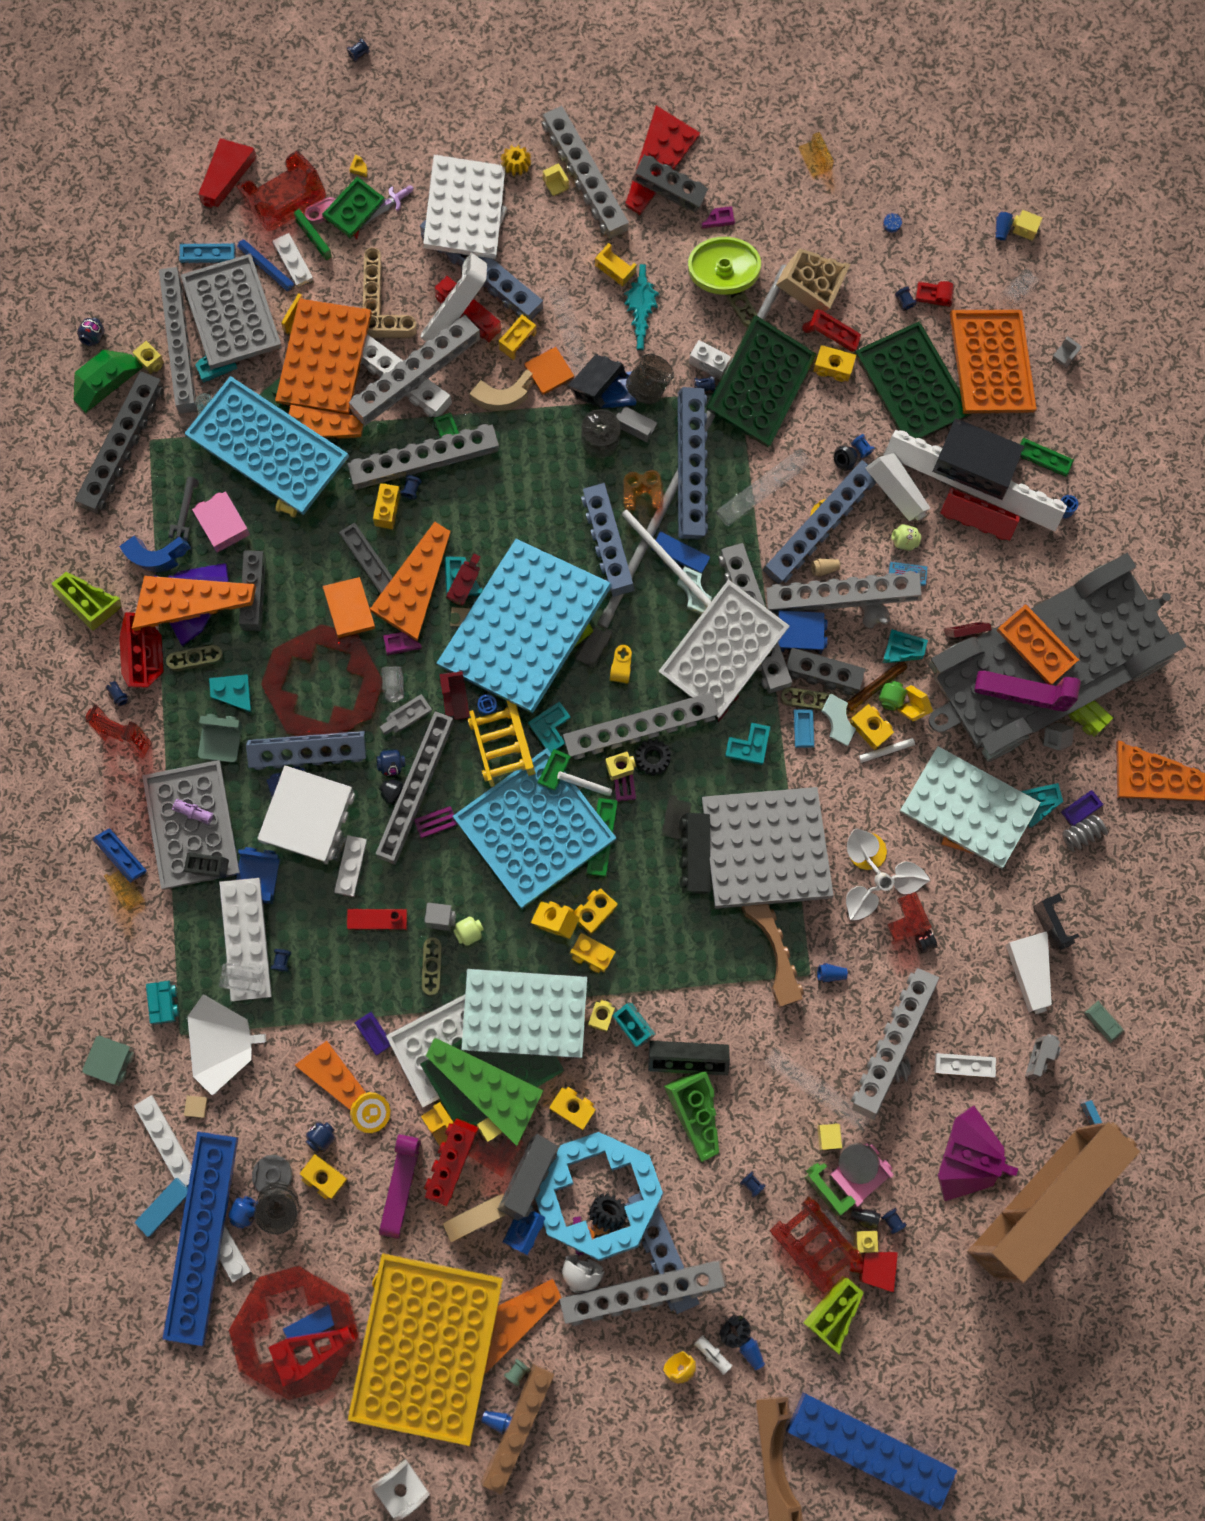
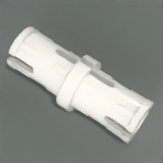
M704 1335L694 1343L707 1357L706 1360L708 1362L711 1361L723 1375L732 1367V1364L719 1353L720 1350L714 1348Z

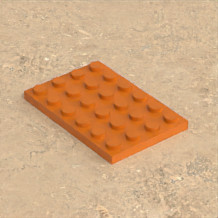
M299 298L275 399L276 403L349 415V402L355 391L372 315L371 309Z
M952 310L950 312L963 413H1034L1037 408L1022 310Z

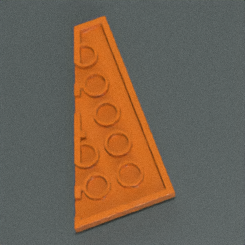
M436 522L432 524L370 608V612L417 642L450 537V531Z
M144 576L132 629L138 631L147 626L156 627L158 624L165 622L174 623L200 617L201 614H214L219 610H232L253 605L256 586L245 583Z
M1120 740L1116 742L1117 798L1205 802V773L1158 754L1143 751L1139 747H1132Z
M553 1278L498 1305L484 1375L562 1298Z

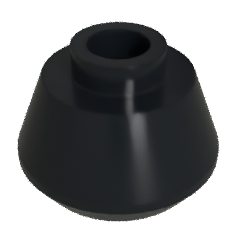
M848 446L836 448L834 462L839 469L848 471L857 462L858 455L854 448Z
M392 779L388 782L386 780L383 782L379 790L386 804L393 805L403 789V782Z

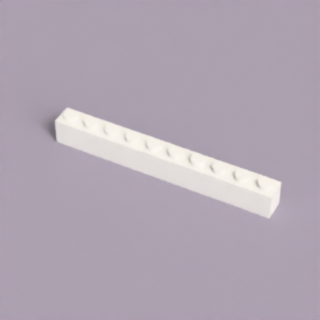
M895 430L884 456L895 453L899 461L904 465L1056 531L1067 508V505H1064L1062 501L1048 498L1046 494L1030 490L1028 486L1012 482V480L1003 500L992 497L932 472L942 450L941 447L931 446L920 438L915 439L905 431Z

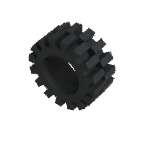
M648 739L647 742H642L636 753L637 767H640V771H644L646 775L652 774V776H655V774H662L670 764L671 752L668 750L669 747L665 746L663 741L659 742L658 739L654 741ZM649 751H657L660 754L661 760L657 764L647 762L646 754Z
M600 1194V1196L594 1199L588 1215H590V1221L593 1220L592 1224L594 1226L598 1225L597 1228L599 1230L602 1227L604 1232H607L609 1229L610 1233H612L614 1230L618 1231L621 1229L627 1218V1213L625 1210L626 1205L625 1203L621 1204L622 1200L620 1198L616 1200L614 1195L610 1197V1194L605 1196Z

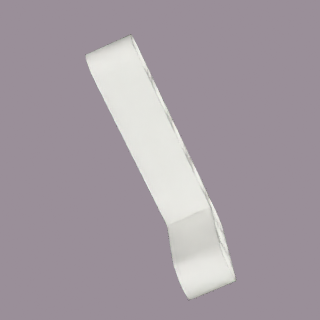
M473 253L469 254L462 267L461 279L424 328L420 336L425 342L432 340L441 330L447 329L462 315L486 280V262Z

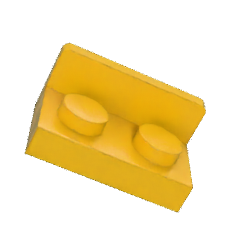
M583 933L580 934L570 951L572 960L579 964L585 962L590 965L589 969L598 974L600 971L605 973L616 951Z

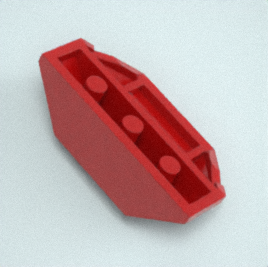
M125 612L119 637L121 674L128 687L148 688L163 673L162 637L156 627L147 626L141 628V630L134 631L132 626L135 613Z

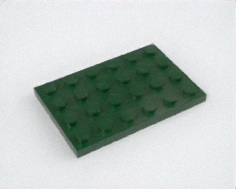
M755 315L706 410L768 448L774 440L816 353Z
M920 321L855 351L858 361L898 431H905L915 439H923L952 425L955 418L963 420L972 415L963 413L961 392Z
M462 1039L455 1042L451 1046L461 1050ZM462 1050L535 1087L541 1086L565 1071L557 1056ZM429 1059L420 1064L453 1121L457 1118L475 1126L488 1118Z

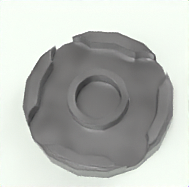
M862 1143L850 1144L839 1157L841 1173L852 1183H868L878 1173L880 1165L878 1155L873 1148L862 1145Z
M277 1155L263 1157L255 1164L252 1171V1181L256 1189L268 1196H275L285 1192L293 1179V1172L289 1162Z

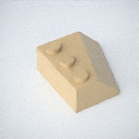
M800 248L783 269L776 286L812 311L821 309L825 312L831 308L850 264H842L832 258L826 259L820 257L819 254Z

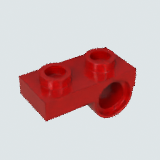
M918 281L915 300L917 302L951 307L954 284L948 281H941L938 284Z

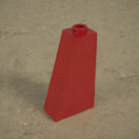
M222 138L219 139L198 193L200 201L204 206L210 208L212 206H220L255 161L256 153L253 147Z

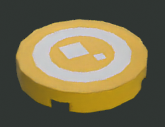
M368 1092L360 1095L355 1103L352 1104L350 1117L358 1130L364 1133H374L386 1126L390 1119L391 1110L389 1103L383 1096L378 1093Z

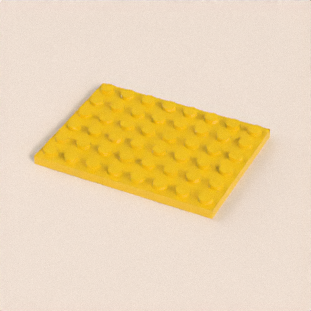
M382 1253L348 1421L470 1446L503 1278Z

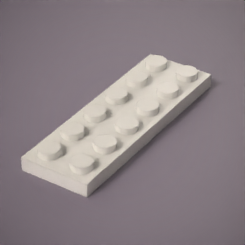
M260 878L219 882L231 1001L272 997Z

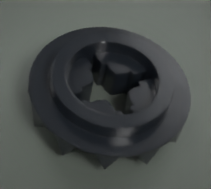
M733 1314L730 1318H725V1324H720L719 1335L721 1341L726 1346L738 1348L748 1341L751 1327L746 1318ZM731 1326L737 1328L738 1337L731 1333Z

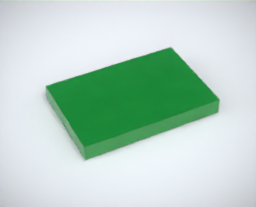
M356 177L322 213V217L351 239L385 202V198L360 178Z

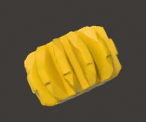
M511 144L510 149L505 148L504 154L501 155L502 167H505L507 174L512 171L513 176H515L516 172L521 176L523 174L522 170L527 172L528 167L531 165V154L527 152L526 147L520 149L518 144L514 148Z

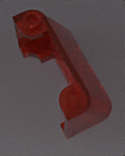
M298 150L287 156L285 160L287 171L257 188L253 181L246 180L236 186L258 221L268 231H273L294 219V212L300 209L304 213L309 206L324 200L326 197V191L316 168Z

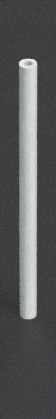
M625 510L621 515L699 600L708 607L712 601L632 514Z

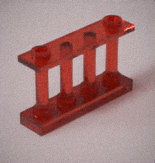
M95 704L86 713L85 722L101 740L106 742L108 736L125 743L137 757L144 759L152 742L138 724L129 721L128 725L123 726L112 721Z
M808 1196L801 1203L804 1207L801 1212L786 1224L779 1220L769 1231L824 1295L834 1284L832 1278L850 1263L857 1268L863 1258L860 1251L856 1247H852L821 1211L818 1202ZM811 1215L818 1225L800 1240L796 1239L791 1234V1230ZM822 1231H825L831 1238V1241L813 1256L809 1255L804 1246ZM838 1247L845 1257L827 1272L823 1271L818 1262Z

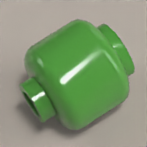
M897 681L884 684L879 696V701L882 703L881 706L892 711L901 708L907 692L903 688V684Z

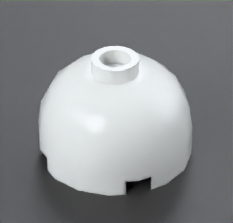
M576 1254L568 1255L564 1262L562 1273L566 1284L570 1286V1290L575 1293H581V1291L588 1292L595 1289L604 1275L602 1266L588 1259V1262L579 1260V1255Z

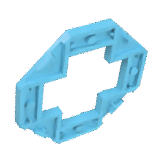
M600 1132L560 1145L557 1156L548 1169V1176L539 1186L541 1190L536 1198L540 1214L546 1217L544 1227L547 1236L565 1243L567 1246L583 1252L598 1261L639 1247L644 1232L648 1228L655 1214L654 1212L663 1197L650 1155ZM606 1153L612 1171L632 1165L643 1200L625 1206L631 1226L592 1239L586 1220L566 1227L555 1191L574 1185L568 1169L569 1165Z

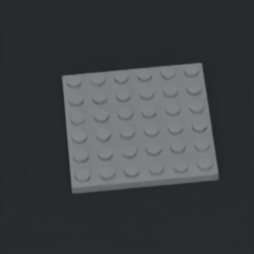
M817 787L702 797L703 814H710V867L715 909L833 898Z

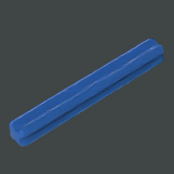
M245 239L238 242V249L245 255L251 254L253 262L286 291L293 289L294 283Z

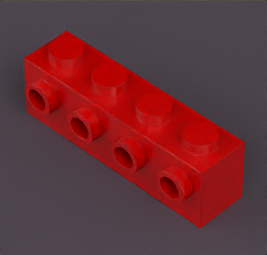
M448 276L434 287L435 298L441 304H443L457 284ZM474 298L459 317L461 318L466 315L479 329L480 338H484L488 343L501 331V321Z
M951 487L940 511V514L947 519L958 520L965 526H973L983 533H991L1000 540L1008 541L1011 540L1020 516Z
M457 1118L453 1124L449 1123L445 1132L448 1135L446 1142L442 1141L438 1153L441 1154L439 1161L435 1159L431 1171L434 1172L432 1179L428 1178L424 1186V1190H427L425 1198L444 1206L449 1204L479 1127Z

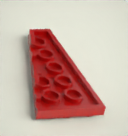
M656 105L637 167L642 157L646 155L654 157L663 165H669L674 170L698 139L700 132ZM651 172L653 176L658 177L656 172ZM632 180L625 206L641 215L657 193Z

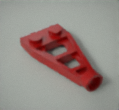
M346 1326L339 1330L289 1337L269 1346L268 1349L282 1385L286 1386L305 1377L343 1346L355 1342V1335L352 1328ZM328 1338L332 1346L331 1349L323 1354H319L315 1342ZM307 1345L310 1347L313 1357L305 1365H300L294 1349L297 1346Z

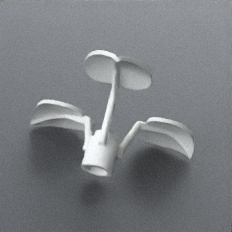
M854 829L847 841V852L849 857L856 863L867 860L877 873L874 879L876 887L867 890L863 886H857L848 892L846 906L851 920L862 919L870 915L877 908L879 898L876 894L871 893L872 891H879L880 889L888 891L894 885L900 893L911 894L930 881L924 870L912 862L898 864L895 867L896 875L892 877L881 872L869 858L875 856L879 850L878 839L872 833L860 829Z

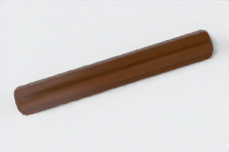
M904 661L895 664L847 701V709L849 711L854 710L883 688L884 684L891 682L908 668L907 664Z

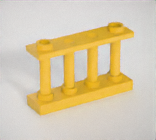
M507 701L508 707L505 710L476 718L474 711H469L471 716L468 719L471 730H475L485 767L482 774L485 782L489 781L491 787L495 786L493 777L520 769L522 771L526 770L528 776L536 774L517 705ZM506 717L508 719L512 718L513 724L510 727L484 735L480 734L479 725ZM508 735L517 736L518 741L514 742V745L485 752L483 743ZM514 752L522 754L523 759H520V762L490 770L488 760Z

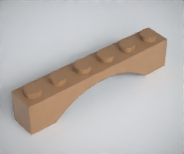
M768 904L741 906L744 916L762 929L773 947L776 959V974L772 993L778 1009L801 1001L804 991L801 984L796 982L797 972L794 965L789 963L790 953L787 946L784 947L781 941L784 938L781 929L777 928L774 922L777 920L774 910H770Z
M533 1363L509 1425L481 1480L482 1486L502 1495L554 1377L553 1372Z
M788 1397L758 1399L756 1404L769 1521H803L801 1505L789 1487L783 1465V1438L786 1427L791 1419Z

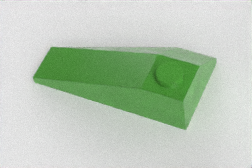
M701 1072L680 1077L665 1085L664 1088L700 1161L703 1162L718 1154V1133L715 1125L716 1109H714L713 1101L714 1089L707 1073Z

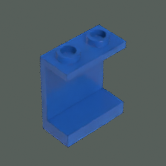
M778 612L777 617L790 626L778 641L781 652H784L785 648L818 650V654H822L824 648H827V637H824V630H827L828 620L824 619V613Z
M245 847L244 850L239 849L240 874L237 875L236 880L260 878L263 903L272 904L280 857L276 855L275 851L264 850V853L256 852L257 849Z

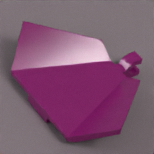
M974 1105L955 1117L938 1172V1180L944 1201L992 1187L998 1177H1001L1002 1172L1011 1176H1017L1019 1168L1005 1164L1004 1146Z

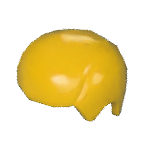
M681 1351L667 1360L663 1371L672 1382L678 1384L685 1383L694 1376L696 1362L691 1355L688 1356L684 1351ZM680 1365L684 1366L683 1370L678 1371Z

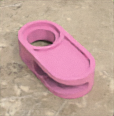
M326 198L306 209L305 216L310 224H319L326 220L322 217V213L335 201V198ZM312 212L319 213V216L315 219L309 217Z

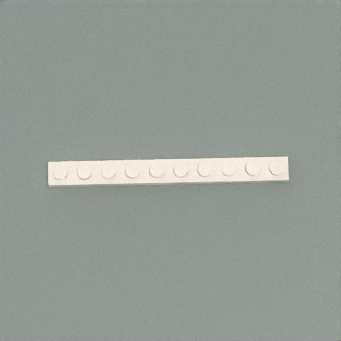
M151 1095L134 1105L174 1179L179 1178L188 1187L192 1165L156 1100ZM224 1224L219 1259L232 1283L250 1273L251 1270Z

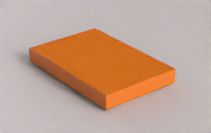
M360 577L323 586L338 638L375 629Z

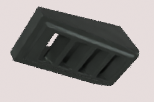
M187 852L183 872L226 878L229 859ZM194 858H197L195 869H192ZM202 859H204L203 870H201ZM210 861H212L211 871H209Z

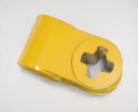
M620 645L616 648L609 681L629 683L632 651L628 646ZM622 652H625L626 655L624 659L621 658Z

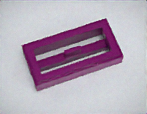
M624 762L616 764V767H620L621 770L626 766ZM633 774L629 775L631 795H627L625 777L621 778L623 796H620L618 779L614 780L616 800L618 802L636 800Z
M451 806L414 819L421 839L458 825L453 818L454 813ZM446 813L450 814L442 818L436 819L434 821L420 825V823L430 820L432 818L441 816ZM449 819L452 820V822L431 829L429 831H422V829L431 827L433 825L439 824Z

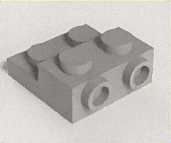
M1047 1034V1036L1036 1039L1025 1077L1035 1079L1045 1074L1048 1066L1047 1063L1059 1057L1061 1047H1059L1060 1041H1058L1059 1037Z

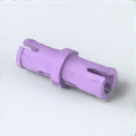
M176 799L172 806L173 811L184 814L191 820L195 819L209 825L213 819V813L199 808L196 804L191 805Z

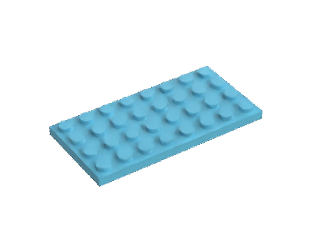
M231 376L184 433L186 437L303 515L349 457L348 453Z

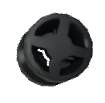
M931 930L926 931L923 935H915V941L922 954L926 953L930 948L935 949L938 947Z

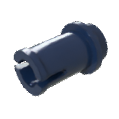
M116 681L110 682L112 687L107 685L106 689L113 697L114 704L118 706L125 705L128 702L127 694L122 692Z

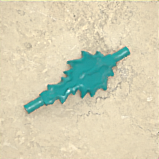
M640 264L637 282H632V288L624 293L627 296L624 305H629L627 311L634 310L632 315L635 318L631 326L636 327L634 332L637 337V351L644 350V337H646V329H649L646 319L649 317L648 313L652 314V307L658 308L655 297L660 295L653 289L654 284L648 282L646 265Z

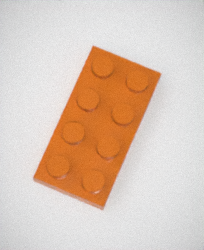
M1026 604L997 629L998 633L1048 685H1052L1079 661L1069 648Z

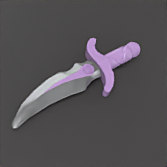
M408 186L407 189L404 188L397 194H394L393 187H390V198L385 199V202L360 229L373 218L388 211L395 203L396 211L398 212L401 208L400 200L413 192V187Z

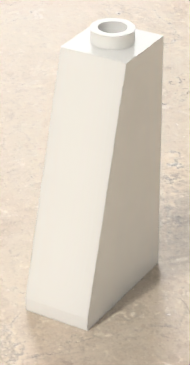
M895 453L881 456L865 467L909 521L915 519L919 521L927 515L925 512L931 509Z
M1043 932L1006 944L1028 1012L1035 1011V1014L1047 1011L1046 1007L1052 1005L1048 934Z

